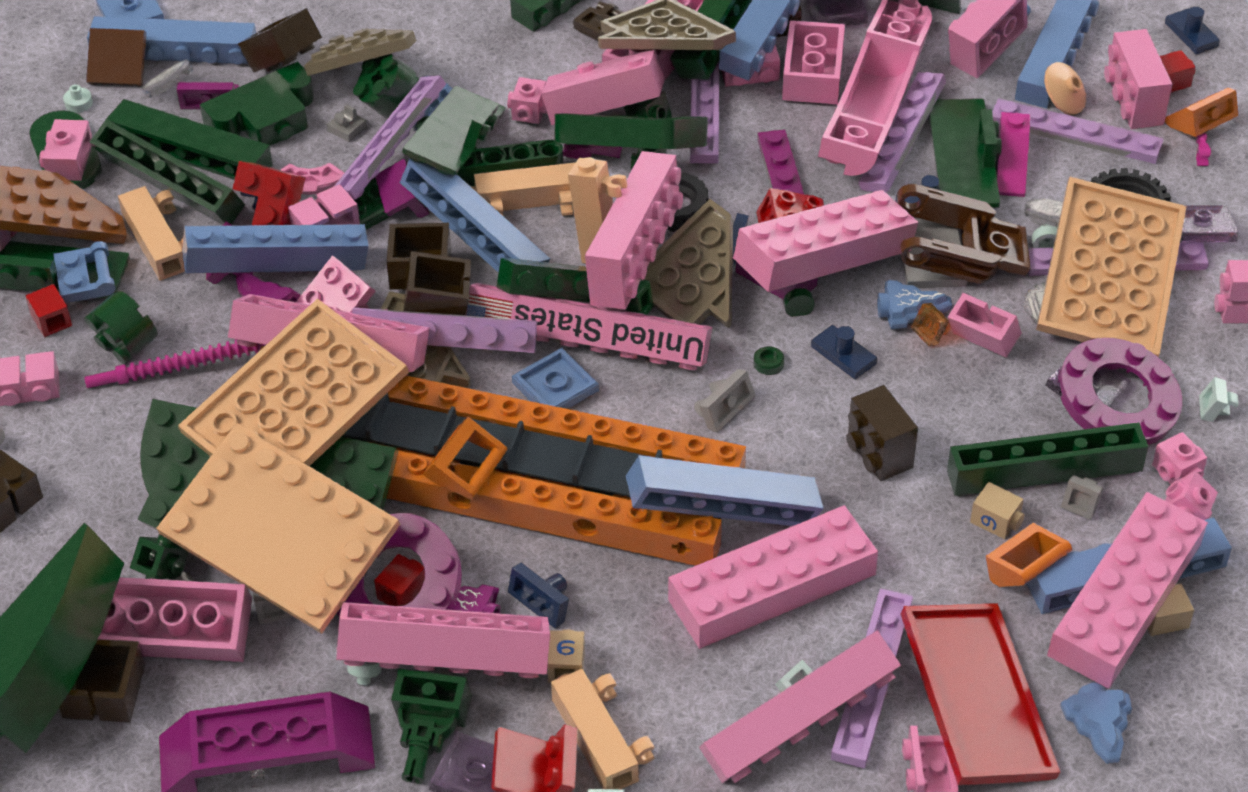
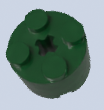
M387 54L363 61L362 71L358 77L357 84L353 88V94L385 118H389L419 78L412 68L393 54Z
M117 291L85 316L84 320L97 333L93 337L95 342L105 351L111 347L118 361L126 364L157 337L158 332L148 315L143 317L137 310L140 305L123 291Z

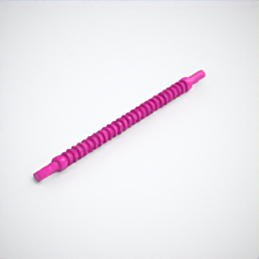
M235 339L233 344H230L229 341L226 342L225 346L218 343L216 348L209 345L207 350L200 347L198 352L194 349L189 354L183 351L181 356L174 353V357L171 358L169 355H165V359L157 357L156 361L148 359L147 363L139 361V365L130 363V367H126L125 364L115 367V370L85 376V384L87 389L115 382L122 385L129 383V379L137 381L138 377L141 376L143 379H146V375L155 377V373L163 375L164 371L172 373L173 369H177L180 372L181 367H186L188 370L190 365H194L197 368L199 363H203L206 366L208 361H212L215 364L216 360L220 359L221 362H224L226 357H229L230 360L233 359L234 355L241 358L243 353L250 356V352L255 351L257 354L261 347L266 345L256 343L255 347L242 346L237 344V339Z

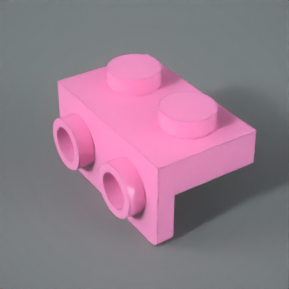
M910 726L908 739L902 740L903 760L910 761V769H906L907 791L959 792L941 735L919 736L918 727Z

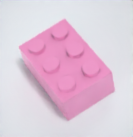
M976 0L970 3L966 12L958 20L955 19L948 29L951 64L975 78L980 77L1027 28V0Z
M790 21L783 73L782 100L838 104L845 24Z
M1147 29L1115 32L1112 44L1108 47L1109 64L1105 66L1104 75L1106 82H1110L1113 87L1114 100L1119 101L1121 105L1122 118L1124 120L1127 119L1131 129L1164 125L1172 82Z

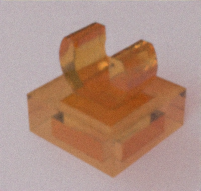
M932 303L922 304L911 329L930 347L937 345L942 335L949 333L951 326L950 321Z

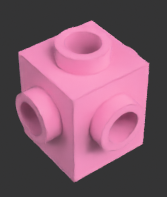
M519 77L514 92H509L507 107L511 108L512 120L534 124L540 123L543 113L547 114L541 95L546 81Z
M1181 432L1157 444L1152 466L1158 471L1160 477L1171 485L1173 482L1194 471L1203 477L1207 457L1199 446H1196Z
M1194 471L1173 482L1168 487L1165 501L1202 520H1206L1212 515L1211 508L1218 492L1201 475Z

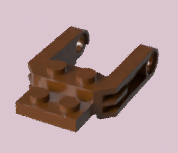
M907 184L898 190L897 204L912 217L959 228L964 231L962 235L963 246L934 238L932 240L922 237L903 239L900 249L901 259L904 264L978 284L993 278L998 269L1024 276L1027 275L1031 266L1026 227L998 220L995 217L996 211L984 201L918 184ZM916 196L920 199L916 203H907L904 201L907 197ZM916 247L922 248L924 250L920 254H911L908 252L910 249Z

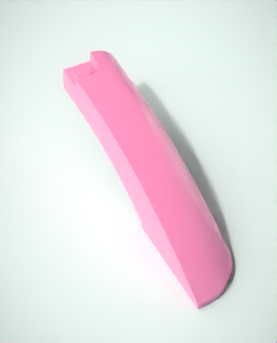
M882 0L866 32V37L843 95L822 137L818 157L824 158L830 163L845 164L843 175L855 176L869 171L874 166L888 136L932 22L930 9L927 6H921L918 0H899V2Z

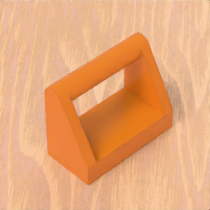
M1226 88L1166 116L1165 123L1170 128L1195 137L1239 116L1236 90Z
M468 416L457 426L423 475L444 488L468 499H473L507 452V447ZM466 441L491 451L468 483L448 468Z
M1032 523L986 555L989 579L998 587L1025 585L1071 552L1072 546L1067 540Z

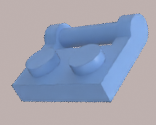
M95 242L89 248L54 254L59 291L65 303L108 296L114 293L115 283L109 273L107 261L109 250L105 242ZM95 262L98 280L96 283L90 284L87 263Z

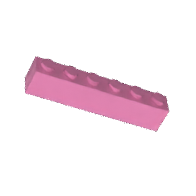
M877 630L705 741L699 748L720 781L724 783L731 778L735 784L752 772L749 766L760 759L763 764L767 763L781 753L778 747L789 740L792 745L796 744L810 734L807 728L818 721L822 727L839 715L836 709L847 702L851 708L866 698L865 689L873 684L880 689L895 679L893 671L900 667L901 664Z

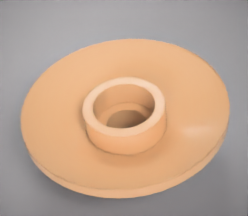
M1055 62L1046 69L1044 76L1046 91L1051 101L1060 111L1067 115H1076L1082 112L1086 105V92L1080 77L1065 63Z

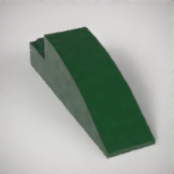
M85 523L80 526L0 616V739L4 736L25 753L28 752L47 727L85 666L102 631L124 566V562Z

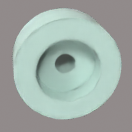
M77 84L70 86V90L63 96L65 108L75 113L84 112L93 104L90 91Z
M1042 224L1032 234L1033 248H1053L1057 227L1050 224Z
M365 662L363 666L347 665V671L357 677L358 684L368 685L372 677L378 676L381 673L382 667L379 666V663Z

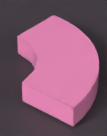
M331 163L310 169L298 168L288 164L281 169V171L306 177L302 195L318 194L332 188L344 175L343 171Z

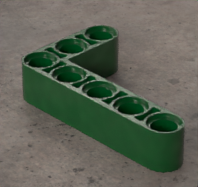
M556 113L554 140L563 144L647 149L706 147L708 117L650 118Z
M425 116L417 122V130L429 116ZM548 139L478 148L457 175L471 187L475 186L474 174L564 164L563 146L556 140Z

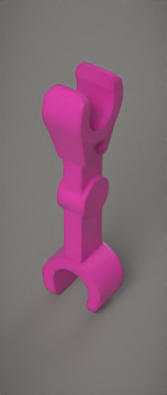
M1205 132L1196 136V144H1198L1196 153L1197 166L1209 165L1208 157L1211 155V148L1206 143L1207 134Z

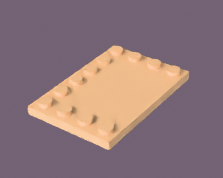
M1069 177L1036 330L1080 342L1096 338L1122 339L1142 344L1147 350L1159 357L1186 206Z
M316 299L182 421L178 427L183 435L209 456H212L237 423L310 466L404 378L409 371L406 364L319 299Z
M236 423L156 529L159 534L240 584H245L248 589L322 634L341 608L343 602L346 601L400 526L397 518Z

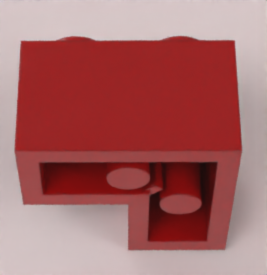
M239 161L232 190L258 196L252 226L291 225L288 207L300 202L306 177L255 163Z

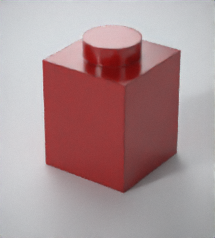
M1182 50L1160 56L1172 82L1171 92L1192 86L1193 76L1196 71L1195 65Z
M54 284L25 295L30 314L44 337L72 326L68 307Z
M398 553L374 580L377 599L388 606L403 607L412 602L422 589L425 580V567L419 561L408 559Z

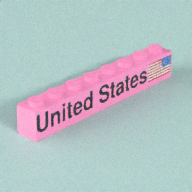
M482 283L470 285L469 302L466 316L537 321V341L548 342L549 338L561 340L560 344L563 346L578 347L579 344L590 345L591 351L608 353V349L620 351L619 356L637 359L638 355L647 356L650 362L656 364H667L668 361L679 362L680 368L697 370L698 366L702 367L707 363L713 328L567 299L509 294L496 286Z

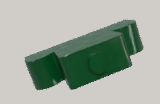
M297 61L200 104L203 124L237 135L244 131L251 140L270 146L282 140H287L308 128L305 107L314 101L311 76H307L306 70Z

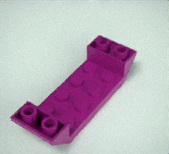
M331 691L188 711L159 735L161 792H198L197 778L338 758L340 773L375 769L369 706Z

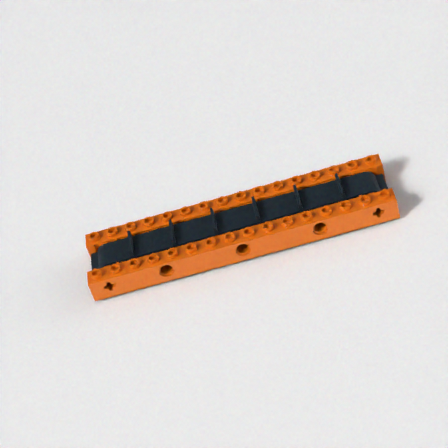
M411 376L402 378L341 436L394 447L399 451L387 494L388 499L694 566L718 556L721 547L722 518L633 508L626 480L628 471L638 455L744 469L746 463V446ZM468 416L507 447V452L473 499H468L444 488L423 475L457 426ZM466 441L448 468L468 483L491 451Z

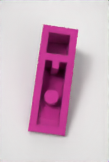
M1001 112L998 138H1001L1002 151L1001 155H997L996 173L999 195L1025 197L1030 114Z

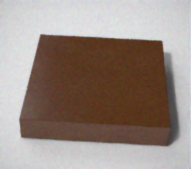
M90 28L86 82L88 84L142 86L146 31Z

